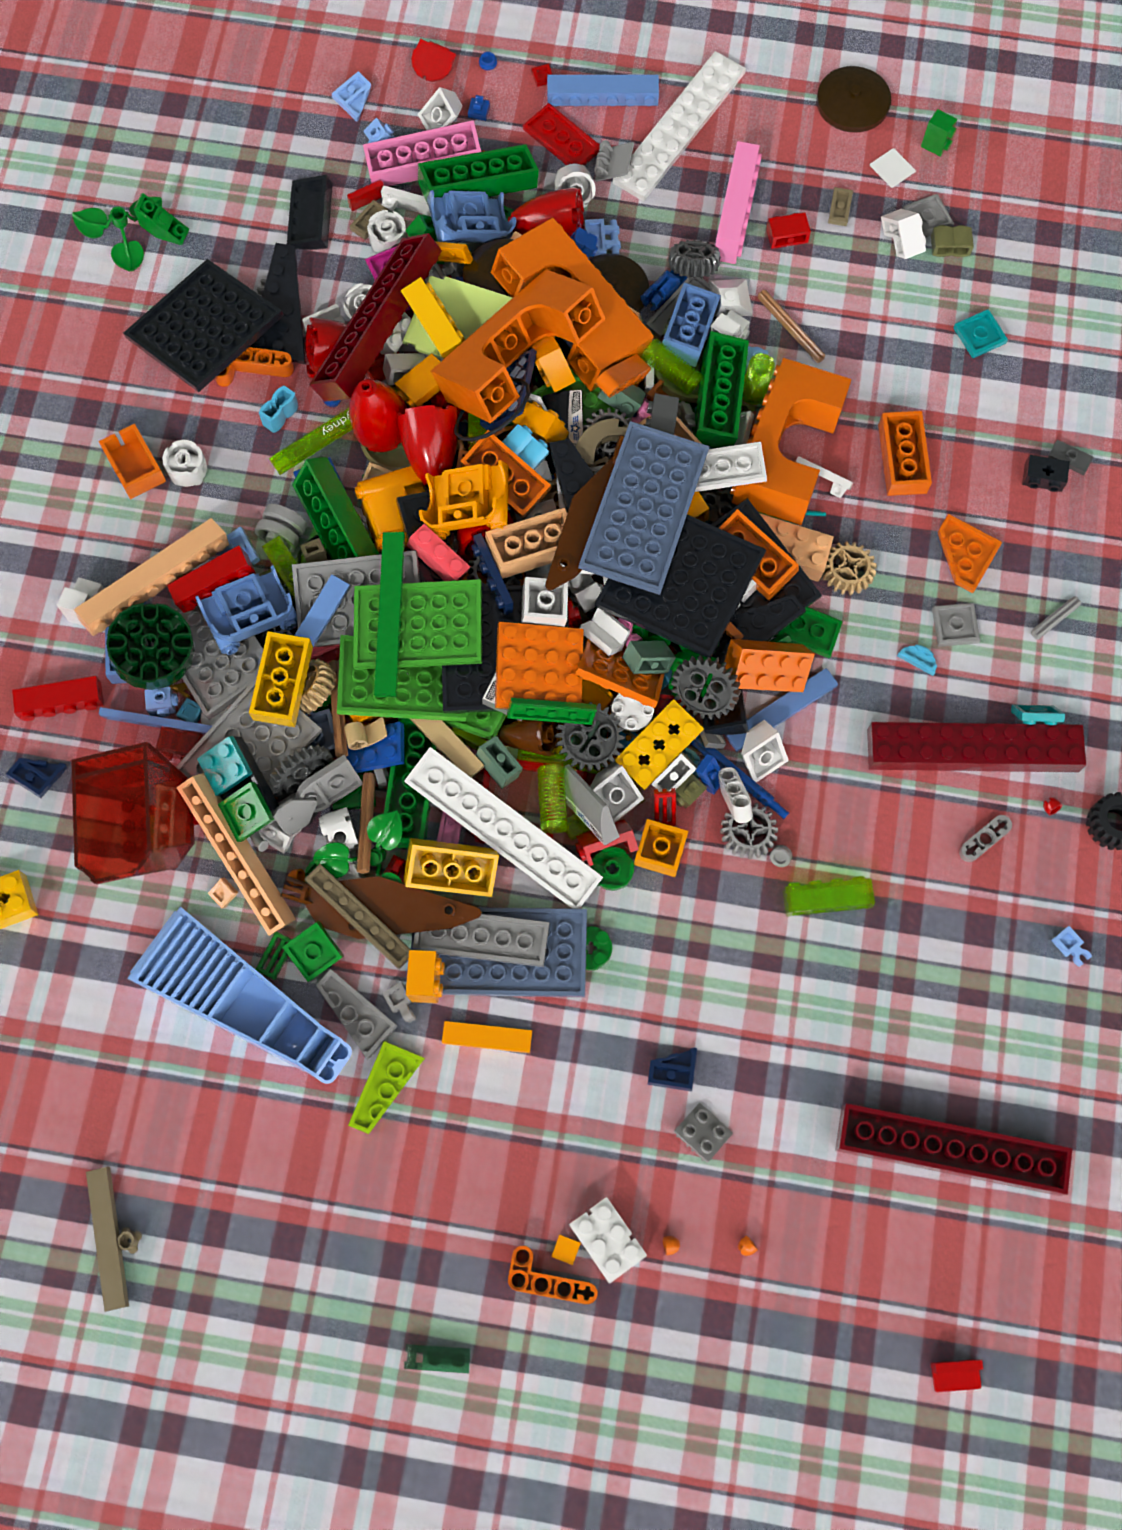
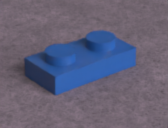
M707 754L699 762L696 772L702 783L707 787V792L714 795L720 788L718 773L721 768L715 757Z

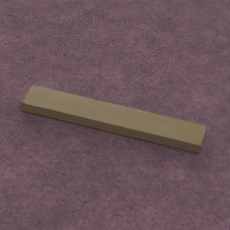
M321 864L305 878V881L397 969H400L408 961L409 950L411 949Z
M103 1167L86 1172L104 1312L128 1307L129 1300L122 1249L119 1248L117 1242L120 1234L110 1167Z

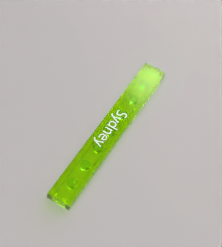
M389 385L396 392L399 391L396 385ZM349 408L270 457L269 460L279 475L351 431Z

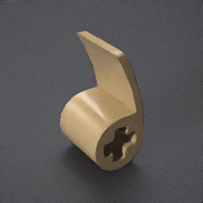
M383 717L366 726L361 722H352L344 727L348 748L351 750L368 747L381 741L388 735Z

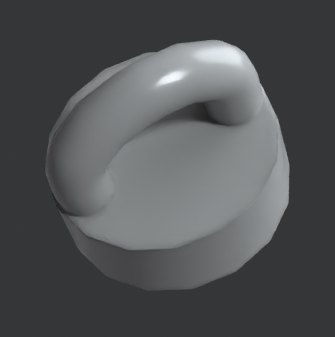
M776 845L770 854L771 862L778 867L787 866L792 859L791 850L784 845Z

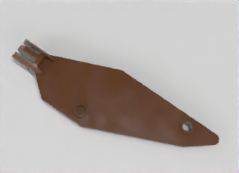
M619 436L613 457L573 496L545 583L547 590L552 591L574 579L582 571V569H578L624 436Z
M289 876L286 877L287 881L304 887L299 889L284 884L283 889L301 895L298 898L281 892L280 897L305 904L315 923L319 920L325 929L356 939H365L359 931L307 882ZM380 876L339 881L395 935L451 929L479 918L482 913L477 907L421 889L405 887V884ZM449 906L453 908L451 914L446 913V908Z

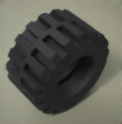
M1116 792L1114 795L1110 793L1105 797L1103 796L1095 803L1087 814L1089 820L1086 821V826H1090L1088 830L1089 835H1094L1093 841L1096 842L1098 840L1101 847L1107 845L1108 850H1113L1114 848L1122 850V831L1113 828L1107 817L1108 812L1117 813L1122 817L1121 792Z

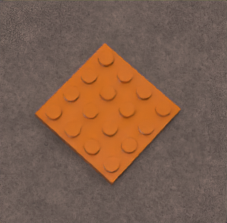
M499 622L497 628L495 708L508 709L511 698L582 703V678L575 674L583 655L584 629Z
M587 638L575 675L580 676L584 680L599 684L605 689L618 692L624 697L639 701L645 706L655 708L659 701L665 673L633 674L622 658L627 648L626 643L622 651L608 656Z

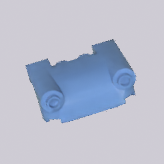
M431 190L427 197L438 242L487 243L492 240L510 239L512 237V231L516 226V218L512 217L509 222L507 221L504 213L503 192H500L497 199H489L486 192L449 191L440 198L434 197V191Z
M270 566L271 572L259 576V574L253 573L218 587L215 591L211 592L212 596L200 600L199 596L195 597L197 605L222 654L232 655L236 653L240 647V641L274 627L280 626L281 629L286 631L297 627V614L292 605L290 593L286 594L274 566Z

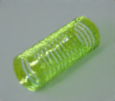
M655 338L647 346L641 356L646 363H649L650 366L652 365V368L663 374V377L666 376V379L669 378V381L677 385V388L680 387V390L685 392L686 395H689L703 377L700 371L698 372V370L692 368V365L689 366V363L678 357V354L675 355L673 350L664 346V343L661 344L658 338Z
M756 354L749 361L742 397L748 404H760L763 402L765 394H767L775 368L773 359L767 354Z
M558 764L540 766L537 769L538 793L540 797L539 812H541L540 829L544 833L549 834L565 832L568 830V821H566L568 818L566 817L567 806H565L567 803L565 802L564 767ZM562 814H565L564 816H549V817H546V815H562Z

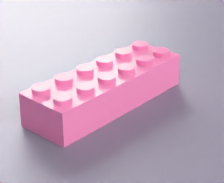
M474 120L363 144L371 183L382 180L384 186L388 187L418 180V163L481 152Z
M737 141L715 247L719 249L721 262L736 264L737 257H741L762 154H759L760 145Z

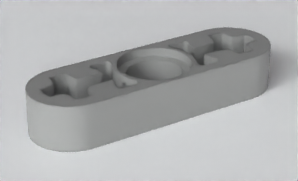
M1005 815L995 817L966 841L959 850L961 859L966 862H973L1003 838L1012 828L1010 818ZM999 823H1005L1004 829L1001 828L996 833L993 831ZM983 833L988 834L991 837V843L984 844L980 840V835ZM976 844L978 848L973 852V855H967L965 853L967 848L971 849Z

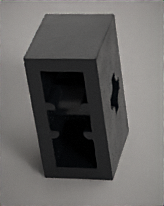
M1029 455L1024 464L1022 485L1033 489L1042 488L1048 489L1051 492H1062L1068 482L1070 461Z

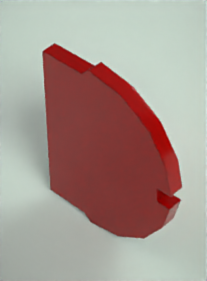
M420 39L412 53V67L420 78L423 79L425 76L426 81H439L448 76L453 69L452 65L457 55L444 46Z

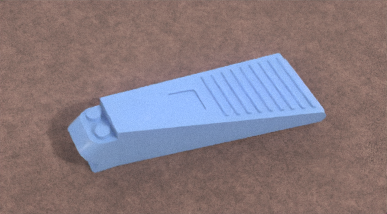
M182 907L173 912L132 968L131 974L127 978L310 1074L322 1083L329 1084L333 1082L351 1057L352 1049L349 1044L319 1024Z

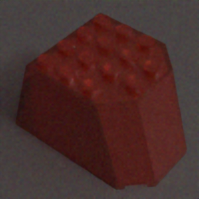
M149 742L72 759L74 866L86 874L94 884L118 881L178 868L195 844L193 813L176 788L189 778Z

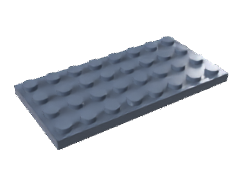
M630 421L578 569L660 595L710 446Z
M447 907L446 910H453V908ZM477 907L481 910V914L549 922L550 927L544 967L438 954L442 958V962L445 963L444 975H440V984H443V995L585 998L587 909ZM412 933L411 950H413L415 933Z

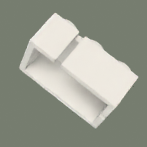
M606 1197L589 1210L591 1215L585 1212L570 1223L569 1226L610 1284L644 1259L647 1254L636 1238L633 1240L629 1238L632 1235L631 1231Z

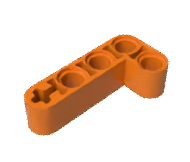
M249 347L215 377V380L219 386H229L233 381L235 371L289 377L294 373V365L290 354L287 352Z
M635 354L605 370L596 379L595 384L611 398L632 385L638 387L650 372L651 367L638 354Z
M519 1246L514 1250L508 1276V1284L513 1290L582 1304H591L596 1300L598 1292L593 1284L531 1272L533 1263L531 1249L527 1246ZM520 1250H526L530 1255L529 1260L524 1264L519 1263L516 1259V1255ZM517 1273H521L525 1277V1284L522 1287H515L512 1283V1278ZM538 1278H545L548 1282V1288L543 1292H539L535 1288V1281ZM561 1282H567L571 1286L569 1295L561 1296L558 1293L557 1287ZM574 1283L579 1284L578 1289L585 1290L586 1286H589L590 1291L594 1292L593 1297L584 1300L583 1295L577 1294V1299H573Z

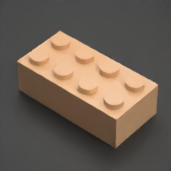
M565 507L503 526V529L497 528L485 532V542L502 579L552 563L567 516Z
M760 514L809 579L819 582L825 571L834 536Z

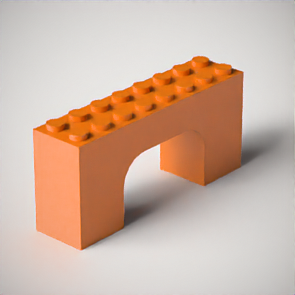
M554 218L549 219L498 249L491 274L512 298L545 269L593 287L606 320L578 345L573 344L566 359L569 367L590 392L598 387L595 381L605 370L635 354H638L643 359L654 338L650 329L640 321L638 315L629 308L625 300L618 295L613 286L601 275L599 269L595 268L587 255L578 248L575 241L567 235L563 227Z
M545 269L435 366L431 373L448 403L492 423L520 397L506 369L537 341L551 336L560 337L578 345L606 318L592 286Z
M783 358L781 365H776L773 374L776 378L773 377L768 387L770 392L765 394L762 409L759 410L757 422L754 424L751 438L747 442V444L761 442L767 481L732 486L730 494L733 495V504L739 505L748 498L758 512L802 525L820 470L785 458L778 448L781 437L788 427L796 424L807 425L833 434L852 379Z

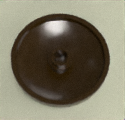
M859 66L841 67L830 72L821 81L816 98L817 108L823 119L836 129L853 133L865 132L877 127L886 118L891 105V92L885 80L874 71Z
M514 239L492 240L475 249L471 253L473 257L471 264L464 265L463 281L511 297L491 274V270L498 249Z
M602 254L589 259L595 268L599 269L606 281L613 286L618 295L625 300L626 304L640 313L645 307L641 301V296L649 288L648 278L641 266L632 259L618 254Z

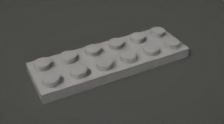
M446 910L447 914H451L453 912V910ZM481 914L479 918L451 929L415 933L413 950L436 951L437 954L544 967L550 923Z

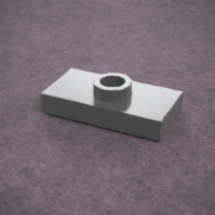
M1057 440L1048 458L1070 461L1069 469L1084 476L1093 456Z

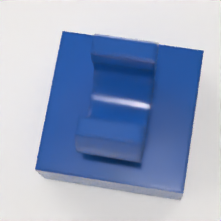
M479 95L471 98L468 118L486 121L490 101L484 100V97Z

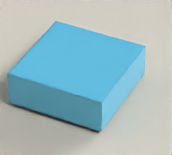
M186 698L176 716L187 722L198 723L202 710L198 703Z

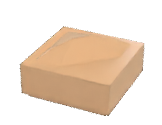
M224 877L219 879L208 894L222 909L227 907L238 892Z

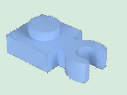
M1070 926L1051 940L1065 957L1071 954L1073 962L1078 967L1084 964L1080 960V955H1083L1087 960L1092 957L1088 950L1080 947L1084 941Z

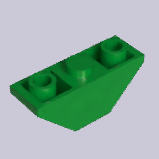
M142 193L134 207V212L140 226L155 238L182 245L189 228Z

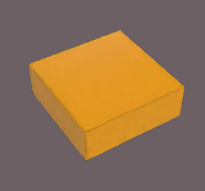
M559 1235L551 1257L573 1265L581 1243Z

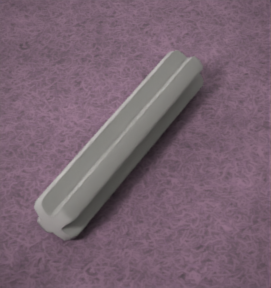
M1073 596L1031 631V635L1036 640L1040 639L1081 605V601L1076 596Z

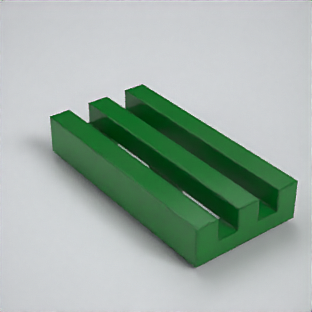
M275 932L255 970L276 980L288 958L285 950L273 973H270L278 959L283 949L282 947L292 939L279 932ZM278 939H282L266 970L262 969Z

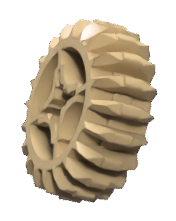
M848 541L844 542L843 546L840 543L836 545V548L832 546L823 573V580H829L827 583L828 587L835 586L834 592L840 589L842 595L845 594V591H848L850 596L853 595L854 590L858 594L861 593L862 589L866 590L869 586L868 584H872L874 580L873 577L876 575L875 569L877 567L876 563L873 562L874 556H869L870 549L864 551L863 545L856 547V542L849 545ZM839 558L840 565L834 569L833 562ZM860 568H863L864 575L858 578V571Z
M312 659L309 663L299 708L304 714H310L312 711H316L319 706L322 707L323 702L327 701L328 696L332 694L331 690L335 688L334 683L337 679L335 678L336 673L327 662L320 659Z

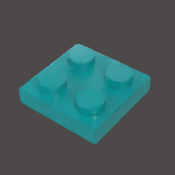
M989 309L960 321L953 327L972 358L996 349L1008 341V338Z
M1012 704L1011 713L1017 719L1023 721L1024 724L1034 725L1036 721H1041L1047 725H1057V722H1065V713L1053 705Z
M228 736L197 758L216 796H221L253 774L234 736Z

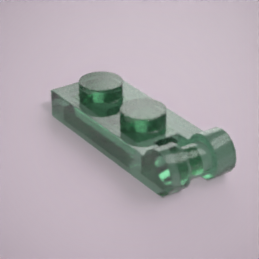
M406 1344L407 1361H404V1369L469 1374L471 1348ZM417 1352L423 1353V1362H416Z

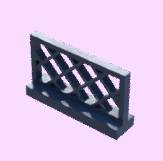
M534 348L520 355L506 368L511 378H522L529 386L537 353ZM513 382L520 397L492 423L480 419L479 425L491 431L508 420L521 406L526 395V386L521 382ZM523 408L522 411L518 414V416L521 415V414H523L524 408Z

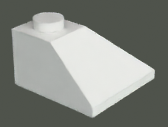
M439 87L418 113V116L426 131L450 126L459 115L463 106L455 92Z
M746 279L709 281L710 291L721 295L715 311V317H718L721 313L727 315L730 310L740 316L753 315Z
M765 720L748 730L749 732L746 734L741 752L750 777L756 783L789 761L778 731Z
M615 762L610 763L608 767L597 773L590 786L607 804L614 823L644 800V797L623 766Z

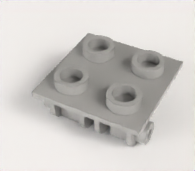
M602 141L599 145L600 152L597 154V163L594 168L595 182L627 175L634 142L611 147L609 141Z
M701 1103L674 1130V1133L677 1134L676 1137H679L686 1143L687 1147L690 1146L692 1148L691 1151H695L702 1158L701 1160H705L707 1163L733 1134Z

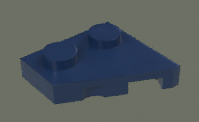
M19 758L6 772V775L9 779L42 798L65 772L67 766L64 763H59L58 765L49 764L43 760L32 761L26 758Z
M690 1048L689 1051L679 1054L674 1053L666 1058L651 1060L647 1085L692 1092L697 1048Z

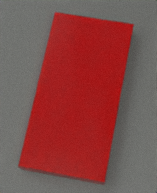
M549 103L523 124L525 132L565 165L580 164L585 166L600 152L599 143Z

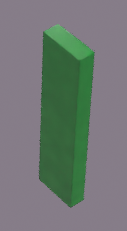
M511 698L507 710V718L592 725L597 708L596 704Z

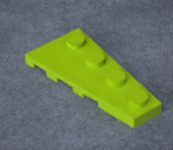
M384 1041L348 1126L369 1134L425 1058Z

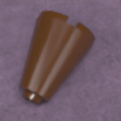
M536 720L516 721L503 725L499 730L498 738L504 746L544 756H552L556 753L553 752L554 748H558L556 743L560 741L559 738L555 737L557 733H560L556 729V726L559 724Z

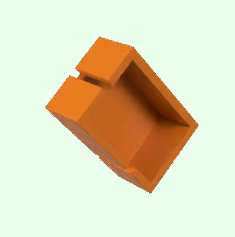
M135 423L118 431L125 443L122 446L115 433L98 441L130 500L166 482L161 469Z

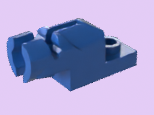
M666 270L642 294L641 301L646 307L651 302L653 305L650 308L651 311L660 308L684 283L687 276H680V274H675L672 270L670 272Z

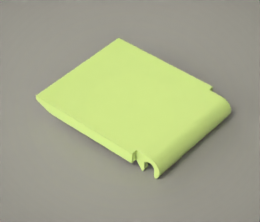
M429 276L427 280L465 340L512 299V297L446 276L444 279ZM414 313L402 342L406 346L408 343L413 345L417 352L426 355L432 353L436 358L443 360L442 355Z

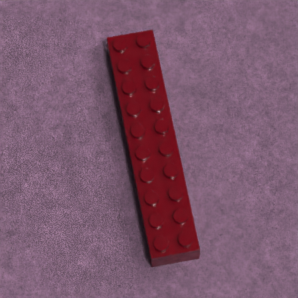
M429 233L401 239L309 385L324 402L350 399L355 386L365 379V374L375 363L378 353L383 350L385 342L393 334V329L401 321L403 313L410 306L401 290L420 277L424 281L429 276V271L437 263L438 257L442 252Z
M871 722L867 729L869 770L1080 772L1086 766L1083 725Z
M847 1103L841 1106L835 1147L837 1152L1057 1196L1068 1195L1073 1148Z

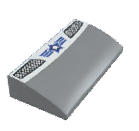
M569 764L566 765L563 773V792L567 805L604 845L619 838L620 836L607 804Z

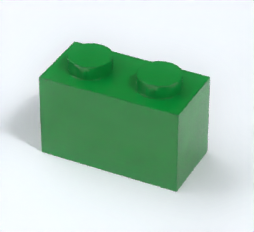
M937 109L928 122L921 147L941 157L945 150L948 151L953 143L951 139L957 131L955 127L957 118Z

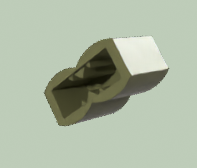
M945 225L934 227L931 233L932 255L937 257L951 255L955 257L970 256L974 248L972 228L964 225L953 228Z

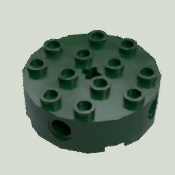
M143 603L132 605L119 613L108 629L106 645L111 666L122 680L136 688L154 690L168 687L180 680L192 664L194 644L190 626L181 613L167 605L156 603V605H144Z

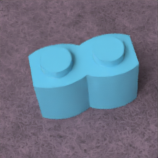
M281 386L274 392L272 400L267 401L259 411L264 427L273 433L283 427L286 419L291 417L298 409L295 392L286 386Z
M517 424L502 442L535 470L549 455L547 450L549 446L542 439L537 441L533 438V432L526 425L520 426Z

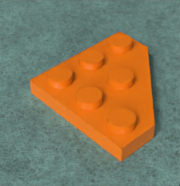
M948 514L938 531V536L954 583L974 593L1002 542Z

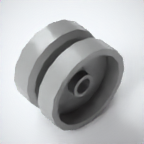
M268 504L262 514L263 519L258 522L255 528V534L262 541L278 550L294 552L300 542L299 537L304 534L307 528V522L298 513L278 504Z

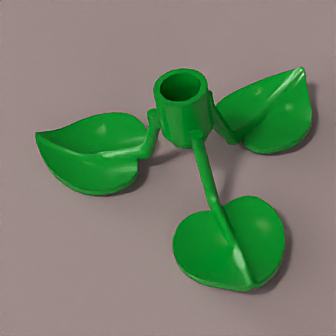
M149 197L162 207L161 197ZM137 201L132 203L129 212L125 211L122 207L112 208L110 215H108L109 219H107L105 212L99 208H87L82 211L72 212L76 227L88 238L101 237L104 229H107L112 221L116 228H120L124 243H117L112 248L111 257L113 262L118 267L129 272L136 270L141 265L144 258L143 248L138 241L127 242L124 227L128 224V218L133 222L138 220L134 212Z
M397 810L375 816L369 821L367 826L369 839L377 843L371 849L370 865L377 867L376 876H380L381 863L386 859L387 853L385 850L396 848L402 838V820ZM332 842L318 849L313 856V860L317 866L321 864L335 878H340L349 871L348 862L357 861V856L348 858V846L340 842ZM385 872L380 876L403 884L401 878L392 872Z

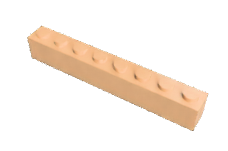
M212 518L208 519L76 607L74 611L79 621L92 636L103 632L111 625L119 613L132 605L144 603L148 599L155 597L168 584L190 573L194 568L208 561L213 555L223 551L229 545L226 533Z
M205 774L192 776L176 787L267 934L270 936L295 921L294 914L284 898L280 897L279 890L247 839L242 842L236 841L218 806L222 799L220 796L215 795Z

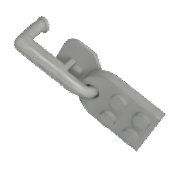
M346 756L339 757L307 778L299 786L296 793L289 795L278 803L279 807L273 813L274 820L250 836L260 852L265 851L269 846L268 841L263 840L259 834V831L276 821L286 834H294L310 823L314 812L328 808L362 785L363 782Z

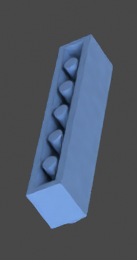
M547 75V100L552 106H658L659 75Z

